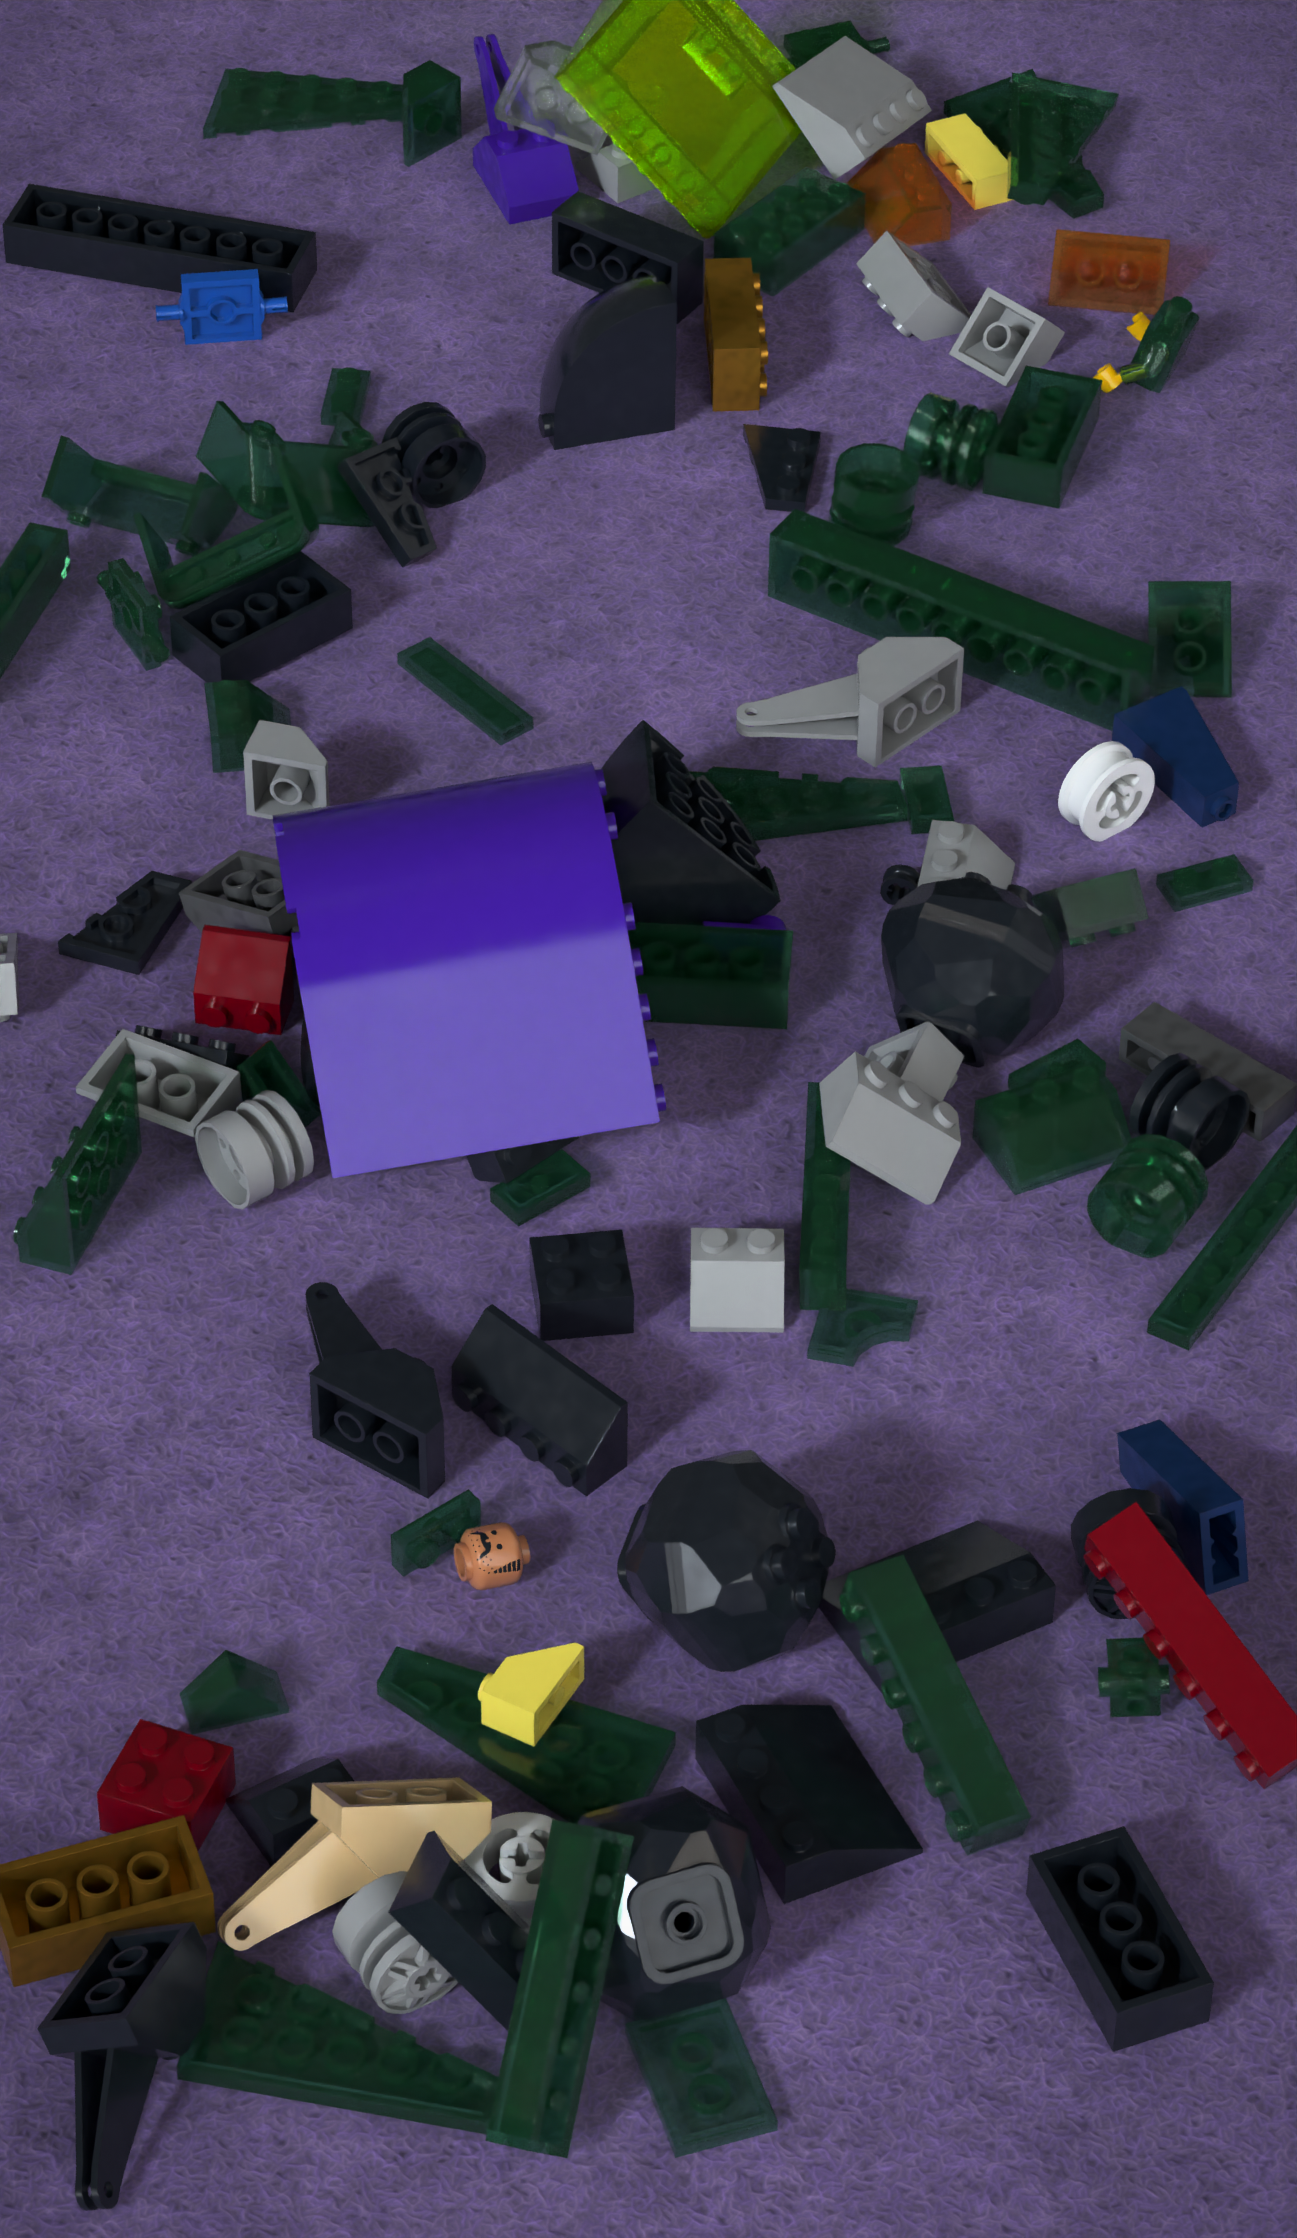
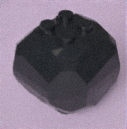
M968 872L965 877L922 884L897 901L888 911L883 922L881 945L882 963L900 1033L924 1022H930L964 1055L961 1063L981 1068L985 1065L988 1055L1005 1056L1035 1037L1057 1015L1064 999L1063 946L1058 931L1051 919L1033 907L1032 893L1029 890L1014 884L1008 885L1005 890L991 885L990 880L979 873Z
M752 1450L732 1451L670 1469L659 1482L647 1503L641 1505L637 1510L619 1555L617 1574L623 1589L646 1617L663 1630L681 1648L709 1669L730 1672L775 1659L794 1649L820 1605L829 1567L834 1563L836 1551L833 1541L827 1537L819 1508L814 1499L803 1488Z
M683 1786L583 1814L545 1878L565 1970L579 1989L632 2020H648L738 1994L768 1942L771 1924L749 1826Z

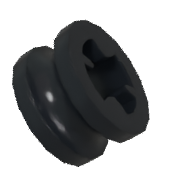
M899 864L889 867L884 873L880 889L883 900L888 904L895 905L898 900L917 888L920 874L908 865Z

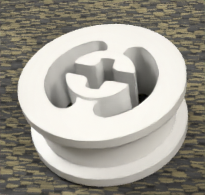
M1116 741L1101 743L1087 751L1068 772L1059 793V811L1067 821L1080 825L1082 832L1091 840L1104 841L1131 827L1141 816L1154 790L1155 776L1153 769L1142 759L1133 758L1131 751L1122 743Z
M533 1812L505 1814L491 1820V1833L465 1858V1862L533 1930L543 1928L554 1923L545 1884V1860L552 1865L554 1864L571 1832L559 1821L543 1814ZM498 1862L500 1864L501 1882L489 1874L491 1868Z

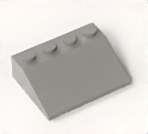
M846 36L772 86L834 180L867 159L932 111L925 95L910 78Z

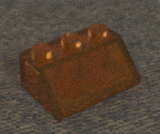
M900 143L893 147L881 148L844 185L847 197L874 244L886 231L908 246L950 240L952 203L916 143Z
M1056 229L1048 305L1135 314L1143 312L1146 315H1155L1162 305L1158 315L1162 316L1170 257V240Z

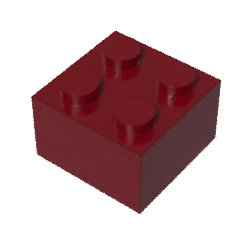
M140 1719L97 1791L100 1830L115 1834L184 1815L197 1851H199L223 1809L226 1798L231 1795L236 1786L234 1748Z

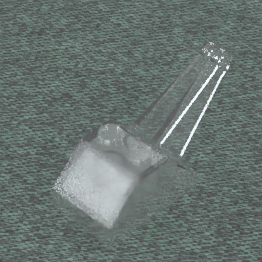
M551 40L524 46L494 107V111L498 120L598 155L612 125L660 115L663 110L662 104L667 103L669 95L654 85L624 81L587 52Z

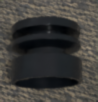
M422 402L410 406L397 415L386 429L381 443L397 437L401 450L397 453L402 469H409L413 480L409 485L410 491L423 505L429 508H440L461 501L468 497L481 482L486 469V454L478 441L468 430L463 428L460 421L443 405L437 402Z
M1177 1053L1168 1056L1160 1062L1145 1078L1130 1109L1129 1125L1132 1133L1138 1137L1149 1141V1144L1158 1149H1166L1169 1157L1189 1170L1202 1173L1225 1157L1234 1147L1243 1132L1249 1116L1250 1100L1247 1093L1219 1076L1213 1077L1208 1068L1197 1064V1061L1183 1053Z
M1128 1488L1103 1494L1092 1499L1080 1509L1071 1524V1540L1077 1561L1082 1567V1578L1086 1585L1088 1599L1097 1612L1111 1619L1128 1618L1117 1606L1113 1597L1117 1592L1105 1577L1101 1580L1098 1579L1086 1564L1084 1554L1087 1552L1084 1547L1089 1533L1133 1503L1137 1502L1189 1571L1186 1560L1183 1558L1182 1547L1177 1541V1530L1170 1508L1162 1497L1148 1490Z

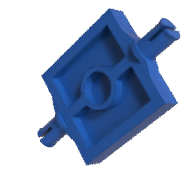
M258 269L181 274L182 293L178 304L155 305L157 322L180 320V324L184 329L185 345L262 340L261 326L265 314L288 313L287 296L264 299L259 287Z

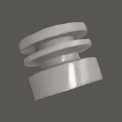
M265 1090L257 1094L252 1100L247 1099L236 1107V1112L225 1110L196 1127L195 1141L203 1169L213 1187L234 1208L243 1210L268 1197L274 1188L284 1189L292 1182L299 1181L313 1172L314 1156L307 1131L296 1111L285 1098L275 1091Z
M407 1871L383 1875L362 1887L346 1902L338 1913L332 1930L336 1946L349 1965L360 1973L361 1982L371 1991L372 1998L377 2005L387 2013L393 2014L410 2013L442 1998L458 1983L388 1913L408 1873Z

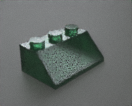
M1096 1062L975 1100L972 1138L1014 1195L1135 1156V1148L1117 1090Z

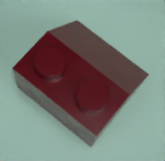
M205 924L202 930L193 991L195 1023L205 1024L214 1028L226 1027L247 1030L256 1034L282 1035L294 1002L291 936Z

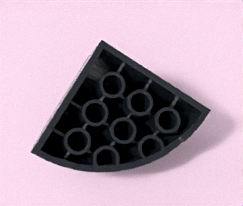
M644 276L626 280L600 292L583 304L560 331L546 361L541 383L540 414L538 416L541 436L549 438L554 450L675 430L677 302L664 282H656V276Z
M644 720L623 740L601 768L603 769L607 795L602 796L605 813L614 812L618 831V839L611 840L622 902L623 904L632 903L636 929L629 930L628 936L631 941L654 946L685 947L700 945L702 922L749 924L754 918L766 915L781 901L771 869L766 866L761 868L755 857L761 851L734 810L704 775L695 779L681 761L684 755Z

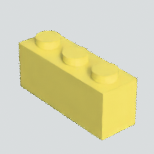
M966 113L926 123L924 153L974 210L1014 200L1015 186L1018 184V173L1015 166L1008 162L1000 153L998 147L992 144L984 135L982 129L976 126Z

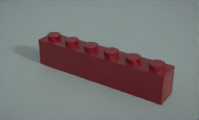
M1137 1502L1133 1503L1089 1533L1084 1547L1087 1552L1084 1554L1086 1564L1098 1579L1101 1580L1105 1577L1117 1592L1113 1597L1121 1612L1130 1620L1135 1617L1146 1631L1143 1638L1154 1656L1159 1660L1165 1657L1176 1672L1173 1675L1174 1681L1183 1695L1189 1700L1196 1698L1207 1714L1203 1718L1211 1733L1219 1741L1226 1739L1237 1753L1234 1756V1761L1244 1777L1250 1782L1256 1779L1265 1789L1297 1767V1715Z

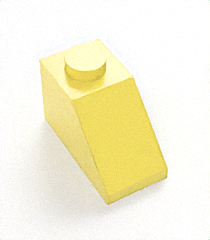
M575 1642L506 1657L494 1674L490 1672L484 1677L479 1687L478 1700L481 1701L482 1724L534 1747L584 1680V1646Z

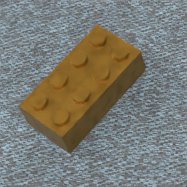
M751 258L705 259L704 328L713 412L759 410L760 397L767 396V375L764 373V365L768 364V344L765 341L762 295H760V273H753Z
M184 1815L0 1864V1949L13 1987L81 1969L107 1932L195 1922L201 1936L216 1932L213 1891Z

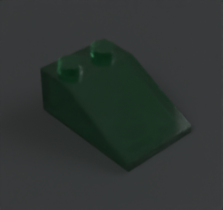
M1148 581L1149 696L1156 697L1182 686L1187 690L1189 696L1194 698L1232 697L1231 581Z

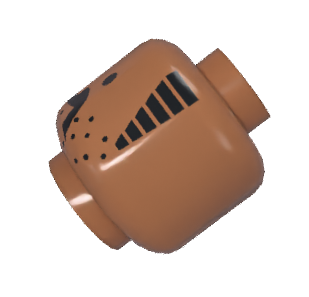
M506 1522L469 1528L463 1533L460 1543H456L454 1546L455 1566L460 1579L464 1582L468 1581L476 1590H487L512 1585L521 1578L523 1565L530 1562L528 1542L524 1535L517 1536L512 1526Z

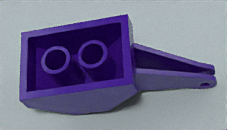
M488 34L486 36V44L482 36H477L474 38V50L479 66L490 136L483 137L473 147V166L509 225L550 217L556 208L579 191L567 141L555 123L534 125L503 58L495 34ZM498 86L515 131L508 130Z

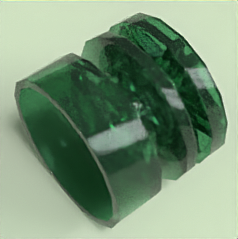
M932 392L926 394L918 403L906 433L903 448L904 469L911 474L931 480L938 477L941 473L942 480L946 484L953 486L957 483V486L961 489L974 490L986 474L995 450L998 436L997 413L986 408L979 410L973 404H967L960 410L959 402L955 399Z
M863 443L850 447L840 454L835 468L834 492L831 497V507L828 516L830 527L834 533L847 543L866 549H886L901 543L908 537L912 527V516L915 509L914 501L920 478L918 464L904 451L881 443Z
M1143 1134L1129 1141L1090 1192L1087 1201V1211L1092 1225L1108 1243L1139 1257L1153 1258L1164 1254L1187 1222L1195 1214L1207 1197L1209 1182L1203 1166L1194 1154L1180 1143L1162 1135Z

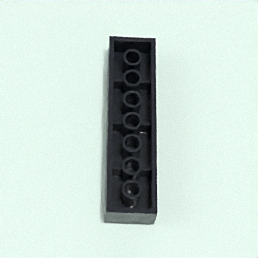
M28 184L3 223L6 263L178 293H182L181 274L258 269L259 287L264 299L287 296L288 312L295 311L317 271L316 232L35 184Z

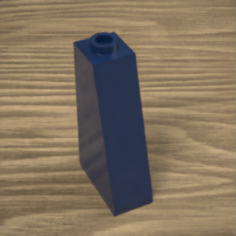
M1180 686L1114 714L1112 741L1122 743L1131 751L1133 758L1142 759L1149 764L1154 772L1155 785L1199 826L1205 827L1216 821H1225L1236 813L1239 781L1186 689Z
M1160 1419L1117 1433L1120 1472L1132 1489L1148 1490L1164 1499L1170 1508L1177 1530V1541L1182 1547L1183 1558L1186 1560L1189 1572L1205 1594L1210 1595L1248 1582L1243 1498Z

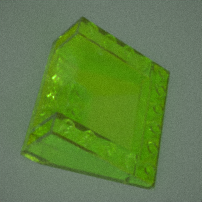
M602 0L554 76L560 82L562 88L571 94L586 110L588 116L593 121H596L611 137L613 143L622 149L636 164L638 170L647 176L661 191L663 197L672 203L686 218L689 225L706 239H709L720 230L802 132L772 87L795 71L796 68L734 0Z

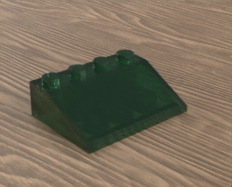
M127 1053L124 1055L88 1110L80 1126H74L71 1130L68 1146L62 1156L55 1157L51 1166L50 1176L44 1186H39L36 1189L32 1206L27 1215L18 1219L14 1229L13 1240L14 1243L18 1244L21 1263L72 1275L142 1154L135 1055Z

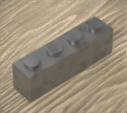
M1155 1001L1121 1028L1119 1060L1148 1076L1168 1056L1183 1053L1197 1061V1064L1208 1068L1213 1077L1219 1076L1246 1092L1250 1100V1108L1243 1132L1255 1140L1261 1142L1293 1115L1296 1083Z

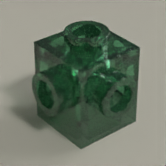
M1144 1638L1106 1639L1107 1667H1098L1099 1697H1109L1110 1718L1161 1715L1160 1695L1170 1694L1168 1664H1159L1158 1658L1150 1651Z

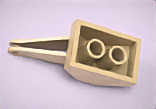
M460 1777L312 1783L311 1814L318 1822L222 1914L217 1925L218 1934L232 1949L238 1951L247 1950L273 1934L357 1893L362 1887L383 1875L399 1871L408 1872L426 1834L431 1831H435L464 1860L491 1833L492 1801ZM243 1925L241 1931L235 1934L236 1928Z

